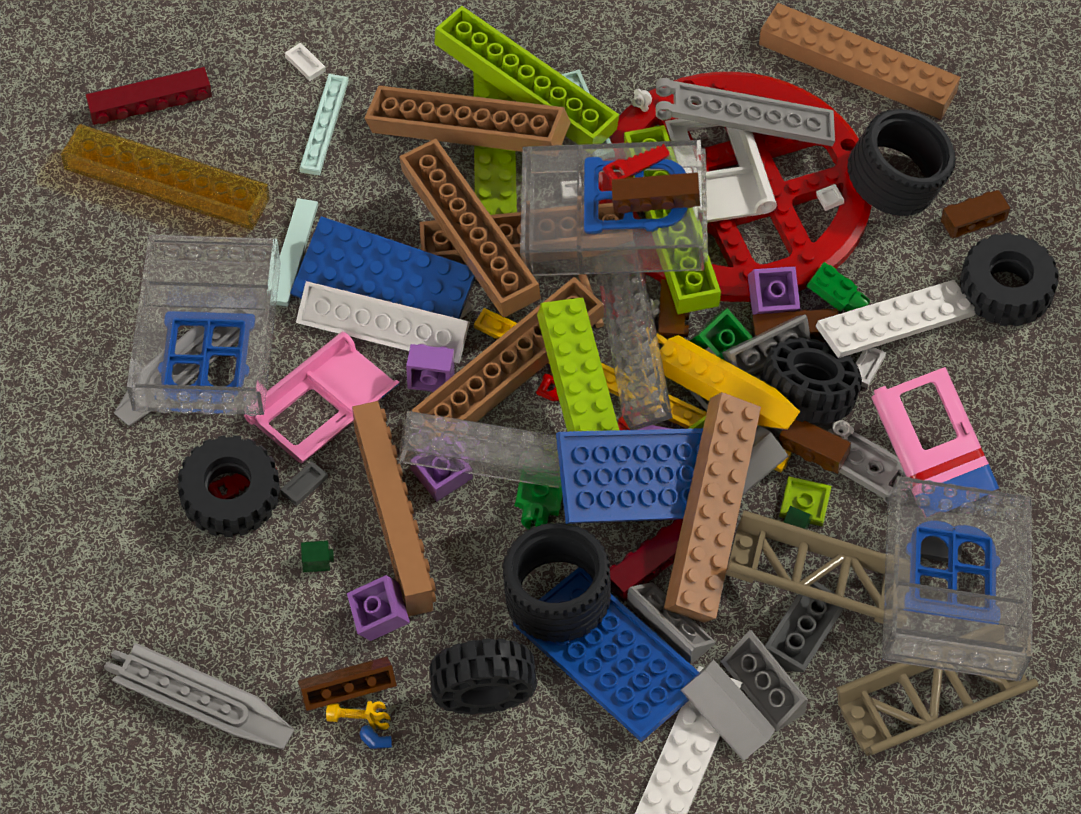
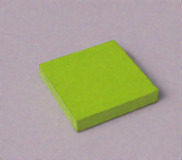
M788 476L779 517L785 518L789 507L792 506L813 515L810 524L823 527L832 486Z

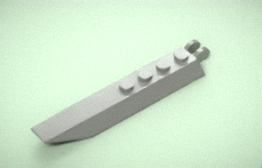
M231 295L210 313L254 315L256 319L255 325H257L262 320L258 317L265 312L266 307L263 304H259L251 311H248L256 304V299L253 296L238 304ZM194 326L176 341L175 354L200 355L202 353L205 328L203 326ZM215 327L213 330L212 346L231 347L239 340L240 329L238 327ZM165 351L136 375L114 412L128 426H131L171 398L163 389L161 375L158 371L159 365L164 362ZM211 356L209 364H211L219 356ZM174 364L172 380L179 386H185L199 374L200 366L198 364Z
M134 643L132 652L129 655L117 650L112 652L111 656L113 659L124 663L122 667L110 662H106L104 665V669L117 675L112 679L113 682L234 736L284 750L294 732V729L258 696L140 644Z

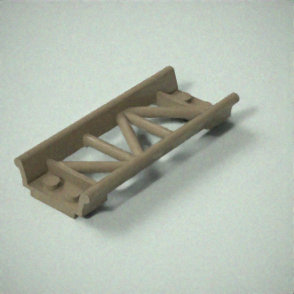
M743 510L734 537L726 575L750 583L756 580L874 617L875 622L901 629L903 625L905 626L907 617L904 616V595L909 591V561ZM766 538L798 547L792 579L786 573ZM761 550L778 576L757 570ZM807 550L833 558L800 581ZM841 564L835 594L810 587V585ZM850 566L877 607L844 597ZM863 568L883 574L880 594Z
M1001 621L836 687L841 713L866 756L882 752L1038 687V682L1035 678L1027 680L1003 640V623ZM978 650L989 670L959 657ZM952 665L998 684L1002 692L973 703ZM934 667L928 713L909 677ZM944 670L960 697L963 708L938 718L942 673ZM899 682L920 718L869 697L868 694ZM878 711L913 725L915 728L892 737Z

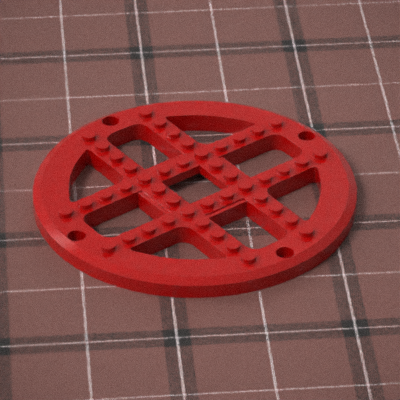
M710 72L674 80L834 111L835 142L833 146L752 132L777 203L776 209L761 215L708 223L697 222L701 233L705 232L713 235L729 266L712 264L721 291L720 301L751 302L748 274L754 269L795 267L798 291L808 288L807 284L823 262L833 266L835 269L844 263L860 242L867 227L872 207L856 192L848 175V158L859 138L844 118L831 106L810 92L786 81L769 76L745 72ZM655 88L649 91L652 102L648 105V111L643 112L641 108L635 107L632 104L627 107L619 116L617 130L609 137L615 150V156L603 159V161L627 160L624 151V132L651 128L655 125H665L670 140L665 124L667 120H661L656 117V105L661 101H668L674 104V94L662 97L657 95ZM671 117V118L668 119V120H674V119H679V118H673V117ZM687 131L701 172L715 171L738 164L731 141L698 150L690 132ZM812 146H822L828 151L835 164L834 167L784 181L772 158ZM613 170L617 177L622 176L619 170ZM600 171L599 190L612 191L610 180L604 171ZM836 184L838 190L842 193L844 204L839 206L830 226L813 243L808 237L793 206L818 199L816 191ZM612 199L600 200L598 204L613 203ZM633 212L634 219H641L637 212ZM770 216L790 256L768 264H759L752 258L737 226ZM645 228L632 229L634 250L622 251V253L640 270L661 283V279L666 280L651 232L646 231Z

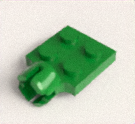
M823 262L807 284L809 289L840 312L842 310L848 312L870 304V299L857 291L858 286L852 280L844 277L826 262Z
M523 465L514 506L522 509L521 523L526 529L530 530L531 521H536L535 526L537 527L547 524L550 515L558 516L562 499V485L560 473Z

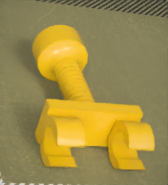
M368 701L366 710L340 708L339 703L327 705L326 720L329 722H338L341 717L367 719L373 729H376V726L381 730L388 729L390 727L388 723L379 722L382 719L391 720L386 712H376L378 708L386 709L385 704L380 701L374 703Z

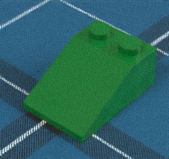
M726 308L714 316L690 339V342L703 349L709 347L717 357L725 360L722 352L753 337L730 310Z

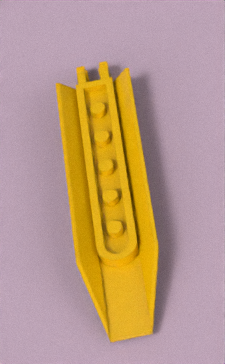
M655 333L653 335L654 340L663 345L660 351L649 343L644 347L648 352L656 356L653 368L656 372L709 401L711 397L723 392L760 406L761 410L757 426L788 430L800 413L776 388L679 335L667 340L662 335Z

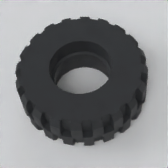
M994 234L989 236L988 239L984 238L978 241L968 251L960 275L961 292L966 295V299L975 307V314L979 317H984L986 321L999 323L1000 326H1021L1025 322L1028 324L1035 321L1036 317L1043 316L1047 308H1050L1057 289L1059 273L1057 267H1055L1056 262L1054 258L1049 256L1048 250L1044 246L1041 247L1036 240L1032 238L1030 240L1021 234ZM1004 271L1011 272L1021 277L1026 285L1017 288L1006 287L998 283L992 277V274Z
M805 338L787 339L774 346L767 355L760 377L761 381L776 388L800 411L796 417L797 421H806L811 424H830L849 415L855 406L862 384L860 370L850 356L838 358L828 343Z
M222 435L218 436V439H208L200 447L196 446L193 448L191 456L185 457L182 462L183 468L179 470V483L177 484L181 506L185 510L187 518L191 522L195 521L196 527L202 531L207 529L211 535L218 536V534H222L224 537H233L235 534H240V536L246 535L249 530L260 528L263 520L268 521L272 516L271 510L276 509L278 505L280 484L275 461L272 456L268 455L267 450L263 446H256L254 440L249 438L244 440L241 439V436L233 435V437ZM225 473H237L250 481V486L245 493L237 498L228 500L213 496L208 491V487L216 477Z
M482 639L458 643L450 648L443 649L440 654L437 653L429 666L432 698L440 708L443 707L446 711H453L458 714H489L517 707L519 704L528 701L529 697L533 696L537 687L532 652L525 645L518 644V642L513 640Z

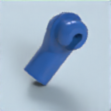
M369 725L361 728L360 738L369 748H392L391 736L379 737Z

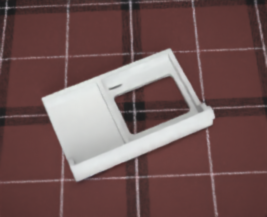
M684 119L665 121L678 164L683 167L686 173L698 172L701 206L692 207L697 222L708 223L761 215L776 209L777 203L752 132L726 127L739 167L701 172L687 131L715 127L717 125Z

